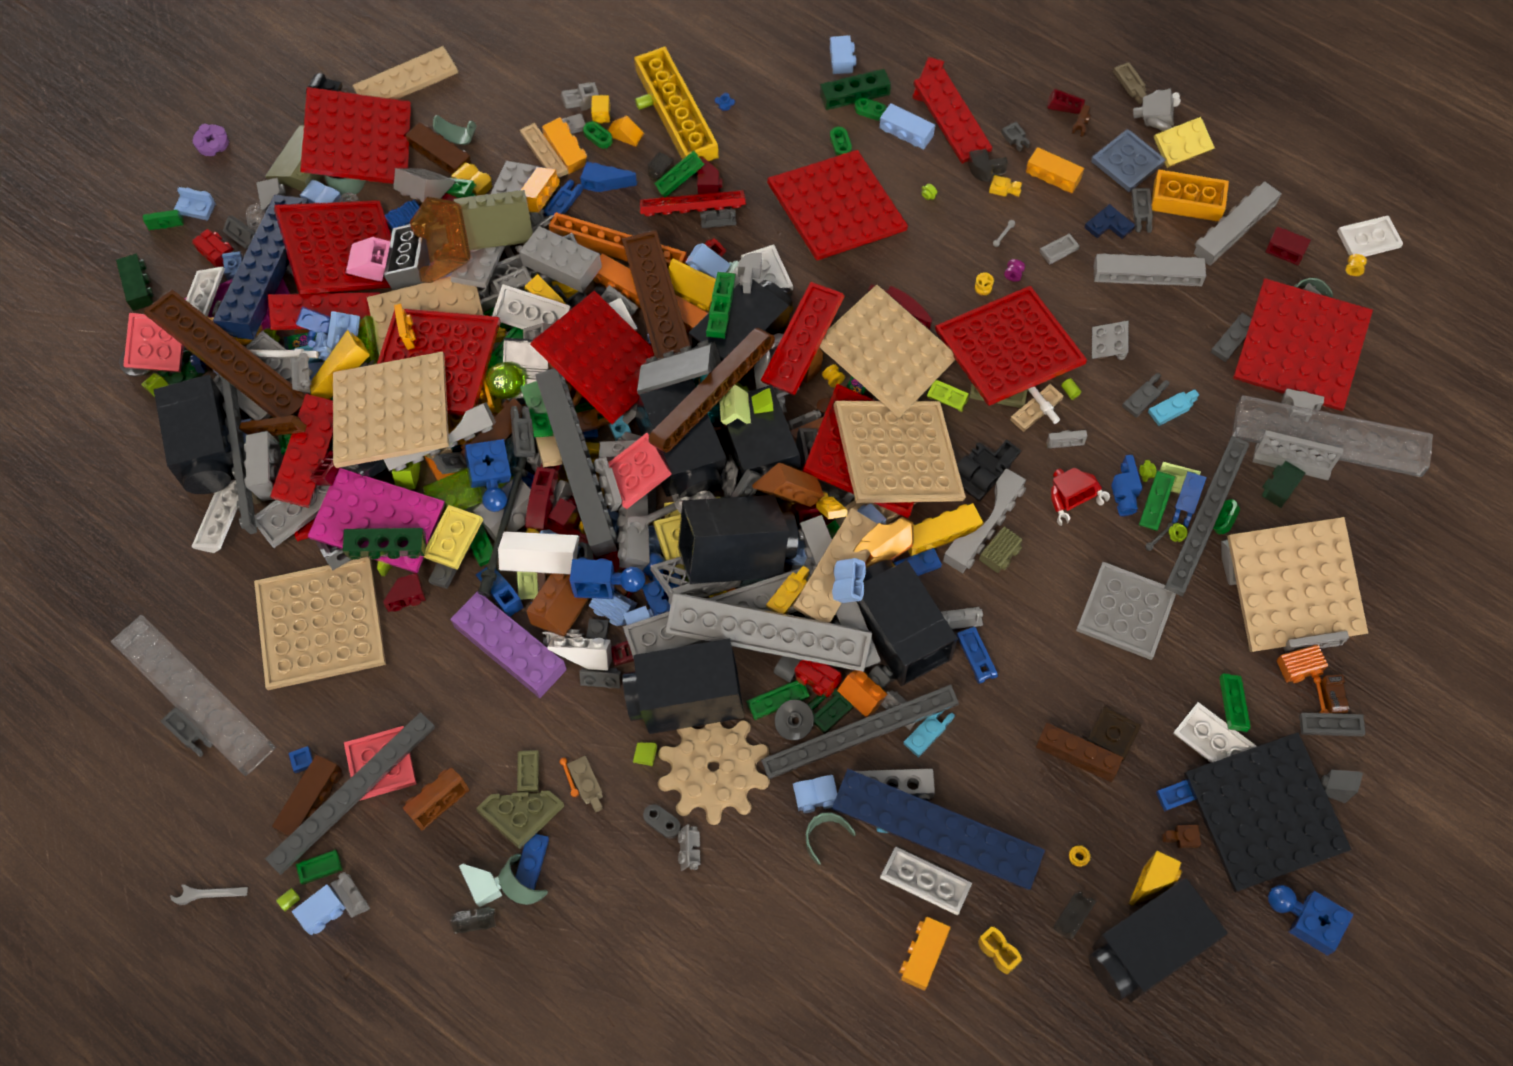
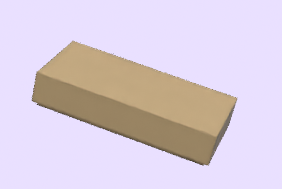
M554 433L553 436L535 437L543 467L562 465V458Z

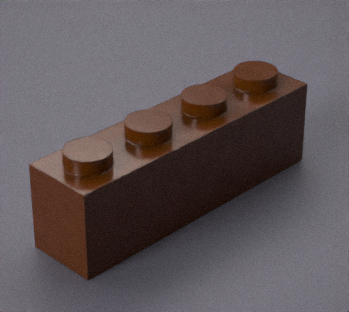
M419 122L405 135L411 148L451 175L465 162L471 165V157L466 151H461L454 143L448 142L441 134H436L427 125L424 126Z
M515 398L511 401L507 399L500 406L502 410L498 414L495 412L492 414L496 421L492 425L493 429L482 433V431L474 433L476 437L472 441L467 440L460 447L463 449L460 454L465 458V445L505 440L512 433L511 407L517 406L519 418H522L523 406Z
M1046 723L1036 745V748L1109 782H1112L1123 760V757L1049 723Z
M315 755L272 827L277 832L289 837L328 799L330 789L341 777L342 770L339 766L319 755Z

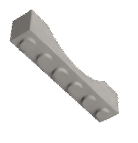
M487 402L465 412L461 422L449 434L448 449L458 445L457 441L464 438L467 441L476 437L474 433L478 431L485 433L493 429L492 425L496 421ZM435 449L387 458L384 461L389 471L395 469L397 472L406 468V463L412 461L415 464L424 460V455L430 454V456L440 453L441 450Z
M1007 468L995 485V508L991 516L975 532L955 539L946 551L943 562L961 573L966 568L970 569L972 567L976 554L980 555L986 546L984 544L986 540H991L996 532L994 530L995 527L1002 525L1006 518L1005 513L1007 511L1011 512L1016 504L1015 499L1017 496L1020 498L1025 492L1024 484L1026 480Z

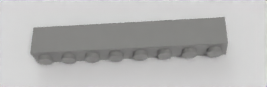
M625 432L617 441H634L642 436ZM647 494L628 509L624 508L622 504L617 509L619 514L617 526H619L617 537L619 542L618 559L620 567L625 569L637 567L643 570L650 563L648 525L640 534L635 526H630L628 530L625 528V524L630 517L648 515Z
M822 515L804 521L798 526V537L800 541L803 540L806 548H804L807 559L811 558L813 571L832 541ZM857 601L841 603L834 615L835 620L833 624L868 630ZM872 638L864 669L881 662Z

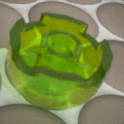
M510 362L497 363L490 368L486 376V385L490 393L500 399L514 398L521 392L520 386H523L525 383L524 374L521 373L516 364Z

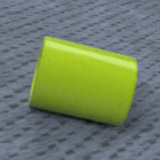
M650 94L635 98L639 110L653 105Z
M1072 378L1062 383L1061 387L1070 399H1075L1081 394V390Z
M291 888L276 901L284 911H287L301 898Z

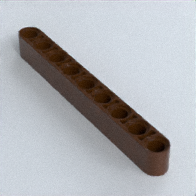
M755 328L650 433L649 443L663 452H669L771 349L775 341L774 335L760 328Z

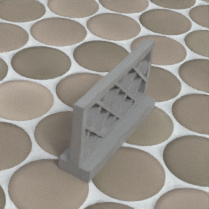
M1266 430L1260 442L1255 446L1252 462L1328 480L1332 469L1343 454V448Z
M681 557L651 565L650 569L669 596L668 603L670 606L673 592L704 598L738 587L741 581L690 584L685 581L687 577L686 571L675 567L677 564L683 565ZM665 569L670 571L669 576L660 573L659 570ZM672 573L683 575V579L671 577ZM671 582L680 586L671 589L668 583Z

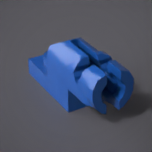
M1133 455L1125 456L1123 463H1121L1122 474L1115 475L1111 485L1115 502L1119 505L1117 509L1120 516L1132 515L1138 509L1136 497L1140 495L1142 485Z

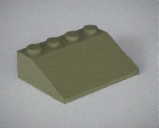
M299 126L265 177L266 179L277 178L280 184L303 192L311 180L319 182L323 175L300 172L304 126Z
M525 190L453 199L462 251L526 243L533 234Z

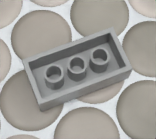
M540 226L519 251L524 266L582 293L602 268L599 253Z

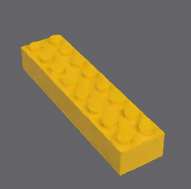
M666 47L634 57L636 72L647 93L651 95L653 105L682 160L693 150L707 161L719 158L718 144Z

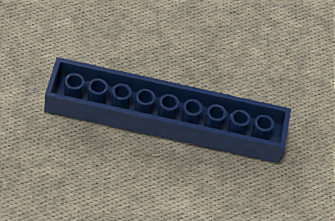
M282 195L273 196L213 319V322L230 336L254 340L269 308L268 295L276 293L290 263L275 215V205L309 204L308 199Z
M847 769L832 809L1026 890H1031L1045 849L850 769Z

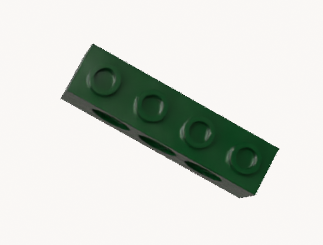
M885 69L875 70L820 84V96L825 109L830 110L855 104L859 98L871 100L890 95L891 83Z
M423 528L344 529L343 553L349 559L357 560L361 557H368L370 559H380V557L399 559L400 556L417 559L419 556H425L426 532ZM369 541V545L367 547L361 548V545L364 542ZM389 541L386 547L381 548L383 542ZM403 541H409L406 547H400V544Z

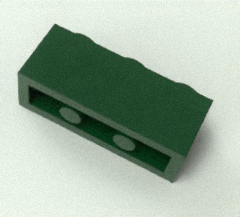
M137 253L116 259L126 302L132 311L152 305V297L155 296L152 288L149 287L151 280L148 273H145L147 266L144 259H140Z

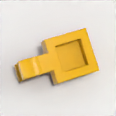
M994 175L989 193L1005 197L1007 193L1020 196L1022 182L1011 183L1009 178Z

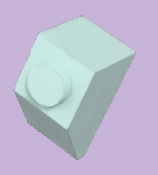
M465 864L459 866L479 907L503 896L500 891L502 888L499 884L498 876L494 878L491 872Z

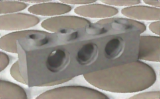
M933 769L855 771L884 784L893 783L897 786V789L925 801H929L934 797ZM915 783L918 786V788L916 790H911L908 788L907 784Z

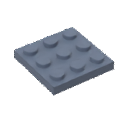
M1128 129L1095 154L1091 162L1128 192L1132 191V188H1135L1153 174L1166 161L1165 158Z

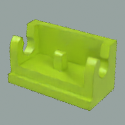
M935 380L927 397L963 412V407L969 400V393Z

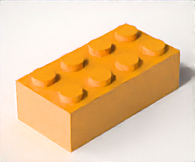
M1158 169L1153 186L1152 211L1219 222L1226 208L1229 181Z

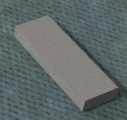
M1347 631L1291 639L1288 640L1286 647L1283 648L1285 653H1290L1317 644L1320 649L1340 646L1347 641L1349 635Z

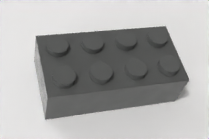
M426 221L393 228L384 271V277L393 291L427 282L434 235Z

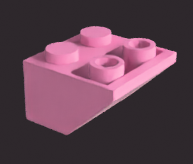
M371 237L353 243L346 273L382 282L391 241Z

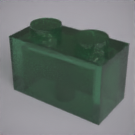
M1285 461L1282 466L1278 465L1273 471L1272 475H1274V478L1272 480L1268 478L1262 488L1265 491L1262 497L1282 508L1306 472Z

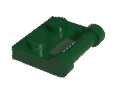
M187 349L183 350L182 363L187 359L189 362L181 367V372H175L172 376H169L168 374L171 373L169 371H157L169 385L198 378L205 373H197L194 366L191 365L190 359L192 354Z
M837 688L831 694L834 697L816 714L813 712L814 724L824 734L854 708L837 691ZM823 694L822 696L817 695L807 705L813 710L827 697Z

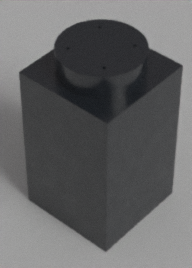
M753 279L751 294L743 293V285L739 283L734 288L725 338L706 337L709 322L708 313L689 332L691 348L698 347V343L706 340L709 343L715 341L722 362L755 328H760L772 335L784 334L789 325V315L793 312V304L788 295L771 281L763 280L758 283ZM754 366L737 383H742L754 371Z
M210 374L154 389L167 467L186 492L211 494L226 488L230 484L231 479L235 478L232 473L234 464L230 458V451L232 450L227 439L229 429L225 424L227 415L223 409L224 397Z
M693 379L639 394L635 421L641 436L646 433L650 435L696 388ZM707 413L669 452H663L659 449L672 475L661 482L666 498L678 494L679 498L697 495L700 491H710L712 493L722 485L721 474L726 456Z
M772 385L747 392L751 423L748 424L738 418L727 425L721 422L719 400L718 408L722 436L728 452L738 468L737 476L739 482L747 469L765 475L778 463L801 471L799 451ZM770 388L773 411L754 414L752 396ZM759 490L754 494V496L770 495ZM775 497L778 503L785 501Z
M775 495L682 500L678 550L690 584L769 579L783 574L785 559H794L796 557L798 529L793 513L781 512Z
M883 560L868 567L863 580L864 595L862 600L857 601L868 631H872V641L886 664L893 670V675L896 677L899 685L902 687L951 661L957 637L908 560L898 565H895L892 560Z
M730 638L633 655L635 671L623 673L624 696L630 721L644 720L649 734L745 718L737 664Z
M1185 878L1104 933L1091 947L1094 952L1088 955V960L1096 977L1111 996L1118 1001L1127 997L1132 1003L1211 948L1226 936L1228 932L1188 879Z

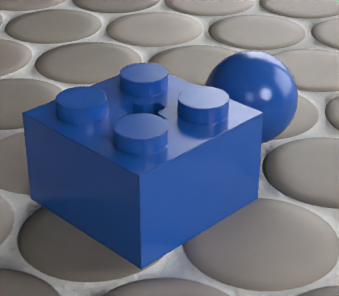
M504 439L465 445L464 453L471 488L486 486L487 490L482 497L484 507L491 512L501 511L507 504V495L502 489L498 488V484L510 482L511 477Z
M649 553L650 563L642 571L645 575L652 577L654 581L644 585L642 590L653 616L669 612L671 606L666 600L669 596L650 570L651 565L664 562L665 559L658 553ZM665 569L659 570L660 573L663 574ZM673 573V574H672L671 577H674V578H677V579H680V580H681V577H680L679 574H677V573ZM668 583L671 589L680 586L675 583Z
M587 558L572 559L570 584L573 595L576 598L614 599L615 584L622 585L626 591L637 592L645 584V575L637 567H628L622 573H615L612 561L607 559L589 560Z
M1284 885L1272 888L1268 895V902L1273 910L1279 913L1291 911L1297 915L1289 933L1327 956L1336 950L1354 915L1316 891L1309 894L1303 904L1297 901L1294 891Z

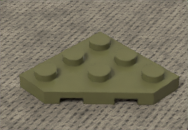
M541 791V793L534 794L520 792L503 796L491 794L476 810L520 849L564 807V803L550 791Z

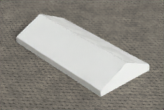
M224 267L200 270L196 272L186 301L205 316H208L225 270Z
M502 284L492 316L499 317L502 323L524 329L540 323L554 324L571 310V306Z
M231 480L226 488L214 493L192 548L211 553L221 549L238 508L237 501L239 499L234 488L236 480Z
M504 532L498 548L499 570L570 574L572 559H577L579 536Z
M1199 702L1173 733L1211 763L1257 747L1236 730H1229L1227 723Z
M896 846L880 877L956 915L959 914L972 885L971 882Z

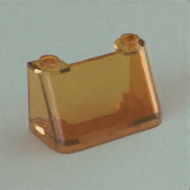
M426 197L411 219L410 225L414 235L426 239L430 266H423L419 271L420 282L433 283L466 265L471 255L460 205L454 201Z

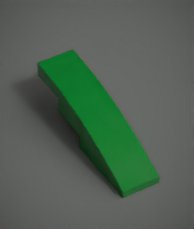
M717 272L706 337L725 338L734 292L735 273Z

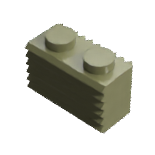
M1003 527L983 550L979 560L997 573L1001 569L1006 570L1011 563V557L1013 555L1016 557L1022 550V538L1006 527Z

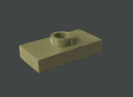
M538 750L518 751V793L539 792Z

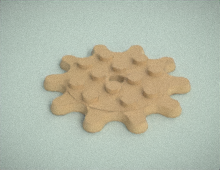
M741 720L731 729L723 727L721 722L707 724L702 729H694L693 727L677 729L681 737V743L676 747L663 746L659 749V758L670 763L671 772L658 780V787L662 791L677 790L680 793L681 799L676 806V811L679 815L686 816L692 809L701 807L706 811L707 822L711 825H717L720 823L722 811L726 807H734L742 815H746L751 811L752 805L747 798L748 791L752 788L766 789L770 785L768 776L759 773L756 769L758 761L768 757L769 748L765 744L752 746L747 742L746 737L751 730L748 721ZM710 762L719 763V769L717 771H710L708 765Z

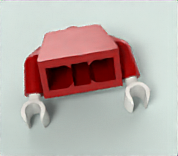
M1072 468L1066 472L1062 469H1057L1053 474L1051 501L1055 511L1059 514L1057 523L1062 526L1061 517H1064L1067 523L1070 520L1069 514L1064 513V509L1069 511L1097 496L1096 502L1099 505L1104 504V500L1101 497L1106 502L1110 499L1108 492H1102V487L1093 474L1082 472L1077 468Z

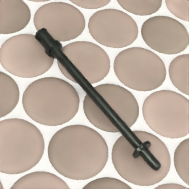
M520 457L517 467L511 468V472L515 475L487 570L481 573L482 580L477 592L479 595L489 597L493 582L496 581L497 575L494 571L499 557L498 548L503 533L507 530L521 479L528 475V471L524 469L527 457Z

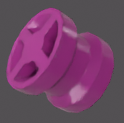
M1017 259L1009 260L1004 276L1010 281H1020L1025 264Z

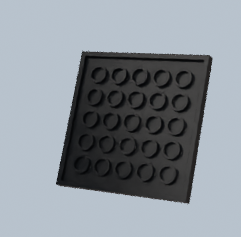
M1299 732L1184 773L1234 892L1351 850Z

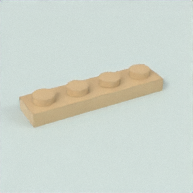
M535 123L520 130L522 137L544 168L556 169L559 178L568 174V169Z

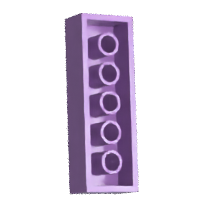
M477 592L450 619L455 629L538 698H541L567 670L563 660L548 650L546 646L486 597L479 595Z

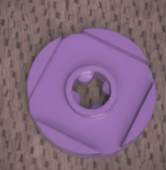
M202 124L193 137L195 148L204 156H214L218 151L223 152L229 143L225 129L218 125Z

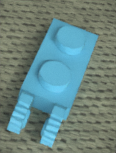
M944 711L927 717L903 744L917 757H920L945 731L946 726L955 717L953 713L948 714L942 723L937 718Z

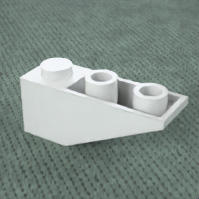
M557 636L552 637L548 645V650L588 670H608L612 662L611 640Z

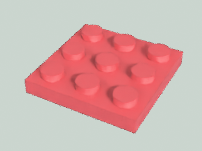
M129 313L123 367L181 372L184 346L145 314Z
M648 433L644 434L608 463L616 479L622 499L621 504L626 509L672 475L659 449L649 443L650 435Z
M404 726L344 742L350 777L374 757ZM409 753L359 801L416 785L411 754Z

